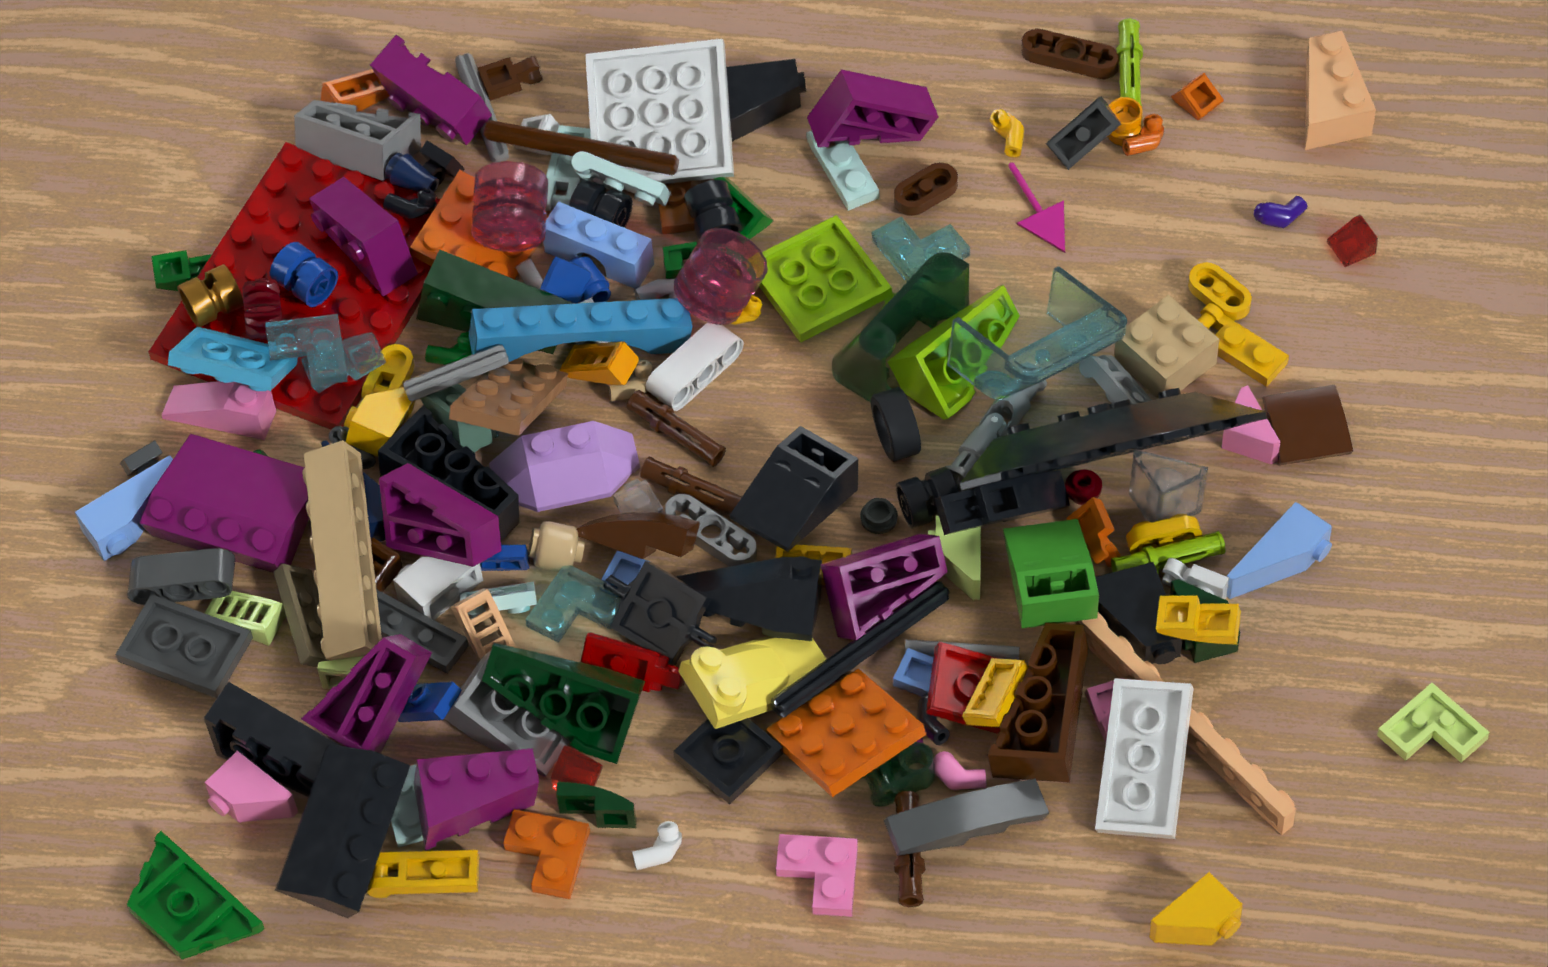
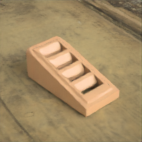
M481 589L450 606L479 661L487 652L492 650L494 643L516 648L488 589ZM483 605L486 611L470 619L468 612ZM490 618L492 624L476 633L474 626ZM497 631L499 637L482 646L480 639Z

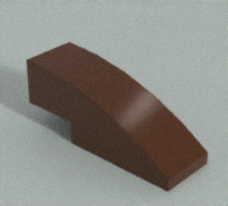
M631 512L591 520L578 527L577 531L578 537L640 559H644L656 552V549L681 558L694 549L700 522L677 515L655 512Z

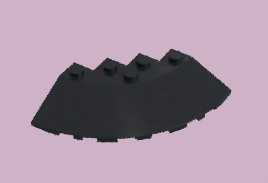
M1180 388L1159 392V399L1131 405L1128 399L1111 404L1096 405L1087 408L1089 415L1080 417L1079 411L1057 416L1059 422L1030 429L1029 423L1008 427L1009 435L994 438L961 480L960 487L961 490L976 488L980 485L1078 466L1109 457L1176 443L1267 419L1266 411L1198 392L1181 394Z

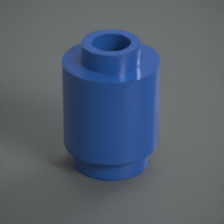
M575 257L571 259L570 262L592 273L589 282L583 289L585 291L579 303L589 298H592L594 303L607 302L611 296L609 282L591 258Z

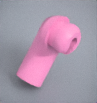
M946 751L939 752L934 757L932 765L934 773L951 790L986 788L985 769L965 770L954 756Z

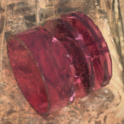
M512 161L495 162L482 167L475 174L473 202L475 205L472 211L471 234L475 241L485 247L507 252L526 251L541 244L545 239V223L547 218L545 208L548 200L549 180L545 173L534 166Z
M712 228L703 233L690 257L675 278L674 292L679 302L699 319L715 325H728L737 321L751 296L761 284L768 272L767 260L762 251L751 240L740 233L726 228Z

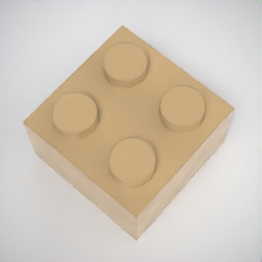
M1167 295L1115 335L1114 357L1126 371L1159 399V392L1180 388V391H1182L1217 364L1219 338L1170 295Z

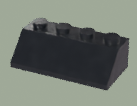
M328 744L275 891L345 918L358 913L410 765L375 751Z

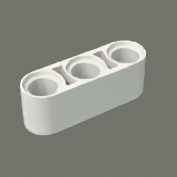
M711 320L650 374L645 388L663 404L669 405L674 411H678L738 358L743 349L744 342L717 320Z

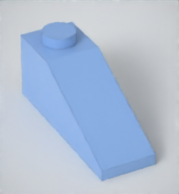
M170 455L75 511L83 534L104 561L114 555L125 552L129 546L136 543L144 532L145 528L140 524V520L153 488L173 460Z
M1295 502L1226 576L1229 577L1227 597L1232 599L1306 571L1315 560L1321 562L1332 547L1330 542L1332 526Z

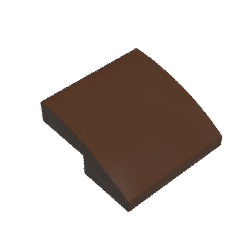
M1335 385L1262 397L1267 419L1280 440L1279 466L1347 455L1353 452L1345 413Z

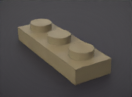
M281 564L273 573L300 663L302 665L318 667L319 662L328 660L323 655L321 649L323 630L322 622L317 613V605L320 603L319 593L312 570Z

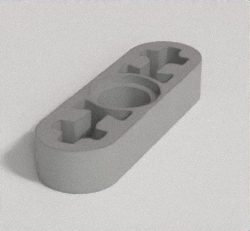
M677 494L667 501L665 505L666 514L676 515V510L684 512L688 509L689 516L683 513L679 516L700 522L695 541L697 546L729 567L756 562V541L750 534L690 495ZM710 525L721 529L720 535L715 538H706L701 535V531ZM733 547L737 550L746 547L747 553L739 552L737 555H734Z

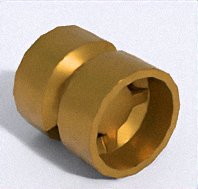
M224 264L206 272L205 279L203 280L195 277L178 285L181 300L192 321L198 327L216 320L217 313L220 311L224 314H229L244 306L240 289L231 272Z

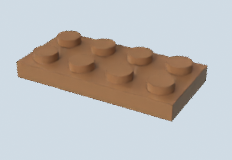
M517 358L507 365L482 374L450 405L449 419L520 436L565 389L568 373L557 371V368L552 365H532L524 363L522 359Z

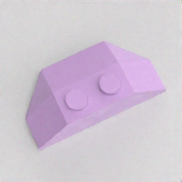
M590 421L520 436L493 459L489 466L518 494L519 506L540 512L611 497L626 482L632 472L635 473L640 468V463L632 433L596 421Z

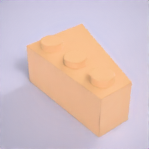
M1343 31L1309 38L1306 58L1305 150L1372 136L1376 108Z

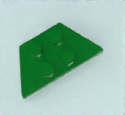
M162 831L156 835L154 839L156 846L149 862H145L139 874V884L133 888L127 902V907L133 916L181 960L261 933L265 929L263 922L167 835Z

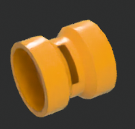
M1120 97L1112 101L1109 107L1121 122V125L1107 137L1114 144L1122 146L1123 139L1140 135L1142 107L1139 102L1129 97Z

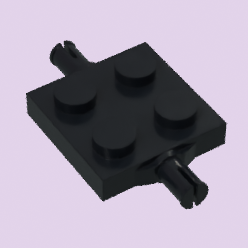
M645 561L637 577L629 585L613 575L606 579L610 583H604L603 588L621 598L619 610L610 628L645 649L659 652L661 655L669 657V664H677L685 647L691 641L701 647H714L710 643L716 644L717 637L699 628L701 618L711 598L651 562Z

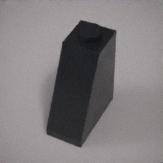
M796 59L726 67L732 142L801 107L800 93L806 92L804 72H797Z
M1154 562L1095 577L1099 593L1098 612L1106 620L1108 628L1118 637L1123 636L1130 642L1136 655L1144 662L1149 661L1152 664H1166L1177 657H1181L1182 639L1157 633L1156 631L1160 596H1166Z

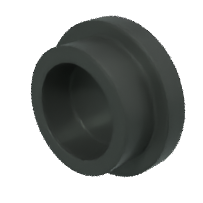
M884 498L871 499L864 505L860 513L862 526L874 534H884L891 531L898 519L896 508Z

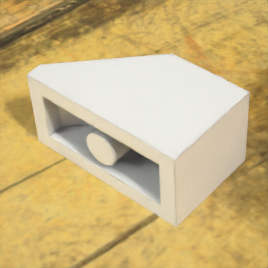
M421 557L413 564L403 567L393 581L397 597L403 604L435 620L448 610L450 606L460 600V593L470 592L483 581L480 563L471 567L432 557Z

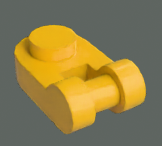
M393 344L380 351L364 382L361 393L362 399L365 395L404 387L403 383L410 379L415 367L412 352L408 347L401 344ZM383 379L391 381L389 387L381 386Z

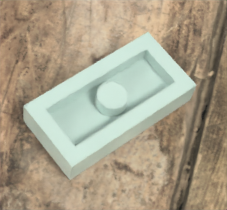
M534 581L488 589L499 611L508 609V613L511 614L523 613L530 610V606L537 605ZM477 591L460 593V601ZM481 605L468 612V616L470 615L472 619L486 610Z
M416 764L409 768L391 820L398 848L423 841L413 783Z

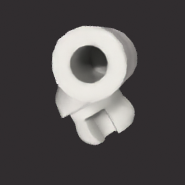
M531 258L515 267L525 284L537 289L541 288L543 278Z

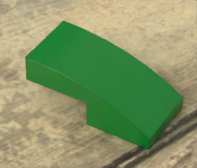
M187 250L151 256L156 288L178 291V285L195 277L197 278L212 254L188 258Z

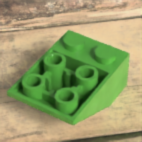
M1078 519L1003 529L1021 628L1044 626L1045 623H1066L1097 619L1099 593L1092 560Z

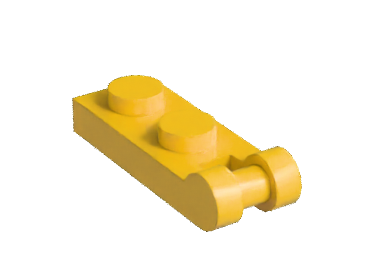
M1208 303L1201 310V317L1197 320L1207 329L1212 326L1218 330L1214 334L1219 338L1218 357L1267 387L1288 364V354L1224 315L1217 305Z
M478 850L380 852L373 876L368 885V894L375 898H386L391 894L478 892ZM398 870V877H388V872Z

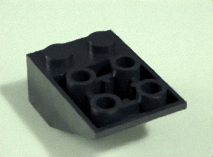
M799 426L774 449L731 512L730 519L789 552L858 490V458Z

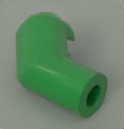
M469 332L461 333L457 338V344L450 348L428 345L425 361L447 365L472 355Z

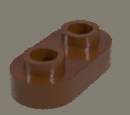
M934 163L903 180L894 190L896 209L902 214L914 216L949 198L958 188L956 169L947 163Z

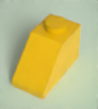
M404 387L365 395L359 407L352 406L346 417L344 426L349 428L345 442L378 457V450L407 422L414 409L416 400L410 401Z
M1208 872L1151 919L1149 938L1155 943L1212 946L1221 937L1228 939L1241 926L1240 919L1243 904Z

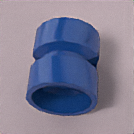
M292 242L280 250L274 258L270 268V277L275 279L287 291H292L295 297L309 307H316L322 304L333 292L338 281V271L321 258H316V255L301 243Z

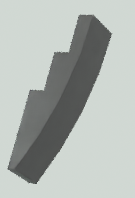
M1036 779L980 789L928 803L888 816L884 823L898 856L964 845L972 837L1003 833L1010 825L1043 820L1049 814V810Z

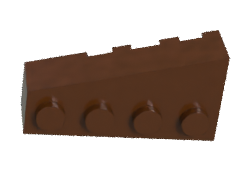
M1045 623L1029 659L1028 670L1014 693L1015 699L1008 715L1005 714L1002 720L998 738L995 744L992 743L987 756L993 778L1036 779L1038 781L1070 783L1088 653L1084 625Z

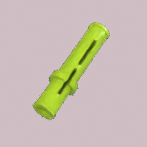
M1127 18L1121 20L1118 25L1119 45L1116 50L1119 55L1120 97L1135 99L1142 107L1140 60L1143 58V47L1139 44L1140 23L1135 19Z
M1215 531L1161 547L1153 548L1150 545L1143 547L1140 552L1111 558L1112 571L1116 572L1154 562L1159 574V570L1164 568L1168 558L1177 559L1185 564L1225 554V542L1220 531Z

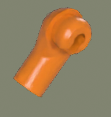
M1158 114L1147 115L1144 118V126H1142L1140 135L1123 139L1122 148L1126 156L1152 151L1159 146L1165 128L1162 125V117Z

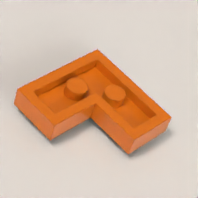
M513 809L503 843L504 849L506 851L539 857L531 883L532 892L571 899L590 827L589 823Z

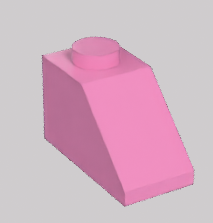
M236 751L204 782L210 796L207 800L210 806L221 816L228 814L237 822L293 818L298 813L293 794L239 751Z

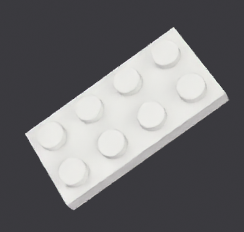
M1114 678L1095 830L1098 833L1175 839L1194 689L1191 684Z

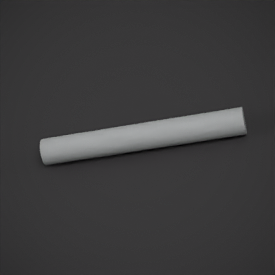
M906 639L905 653L907 648L923 654L934 656L935 646L939 641ZM944 642L1000 659L1019 660L1020 647Z

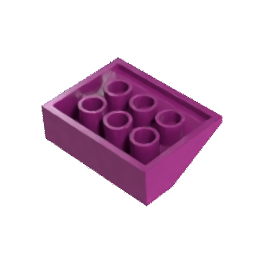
M190 434L153 488L140 524L153 537L196 550L225 549L235 555V562L273 573L281 564L291 565L309 520L306 511V503L309 501L308 490L302 474L305 467Z

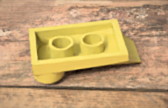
M767 636L721 650L709 646L700 647L694 651L691 659L681 662L678 672L714 729L771 711V699L821 664L826 660V657L813 638L812 641Z

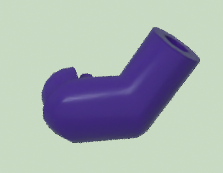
M1295 196L1286 205L1271 202L1260 203L1254 209V218L1264 225L1285 228L1307 210L1308 206L1306 201L1300 196Z

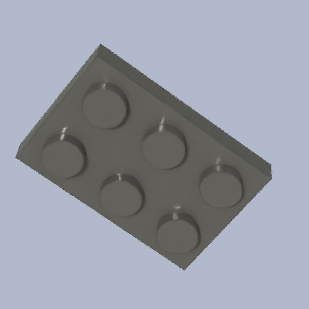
M151 594L115 655L120 663L218 698L252 641L253 636L249 629Z

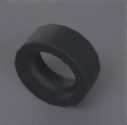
M896 387L872 395L871 410L880 442L888 458L894 462L919 454L921 451L919 429L912 407L904 391Z

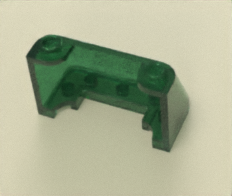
M945 252L934 254L898 285L834 355L832 359L834 379L870 403L872 395L892 389L886 381L890 377V370L886 367V359L909 330L918 321L933 329L938 321L948 319L969 306V263L951 253Z

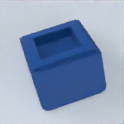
M555 256L540 289L576 304L580 302L585 291L583 289L589 282L592 273L573 262Z

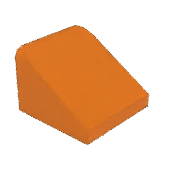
M1205 73L1191 80L1171 96L1175 103L1197 120H1200L1224 101Z

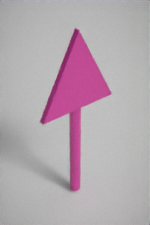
M1010 162L1008 164L1009 169L1036 211V214L1018 222L1017 225L1065 253L1064 200L1043 210L1016 165Z

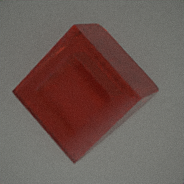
M1357 215L1327 238V243L1344 267H1347L1376 254L1378 238L1361 215Z
M564 745L551 775L553 790L557 791V782H572L596 786L603 765L574 748Z

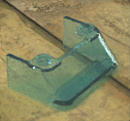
M1057 266L1053 269L1047 314L1063 325V328L1008 355L961 318L957 317L953 319L947 365L990 398H1008L1123 339L1126 333L1127 318L1117 308L1064 269Z

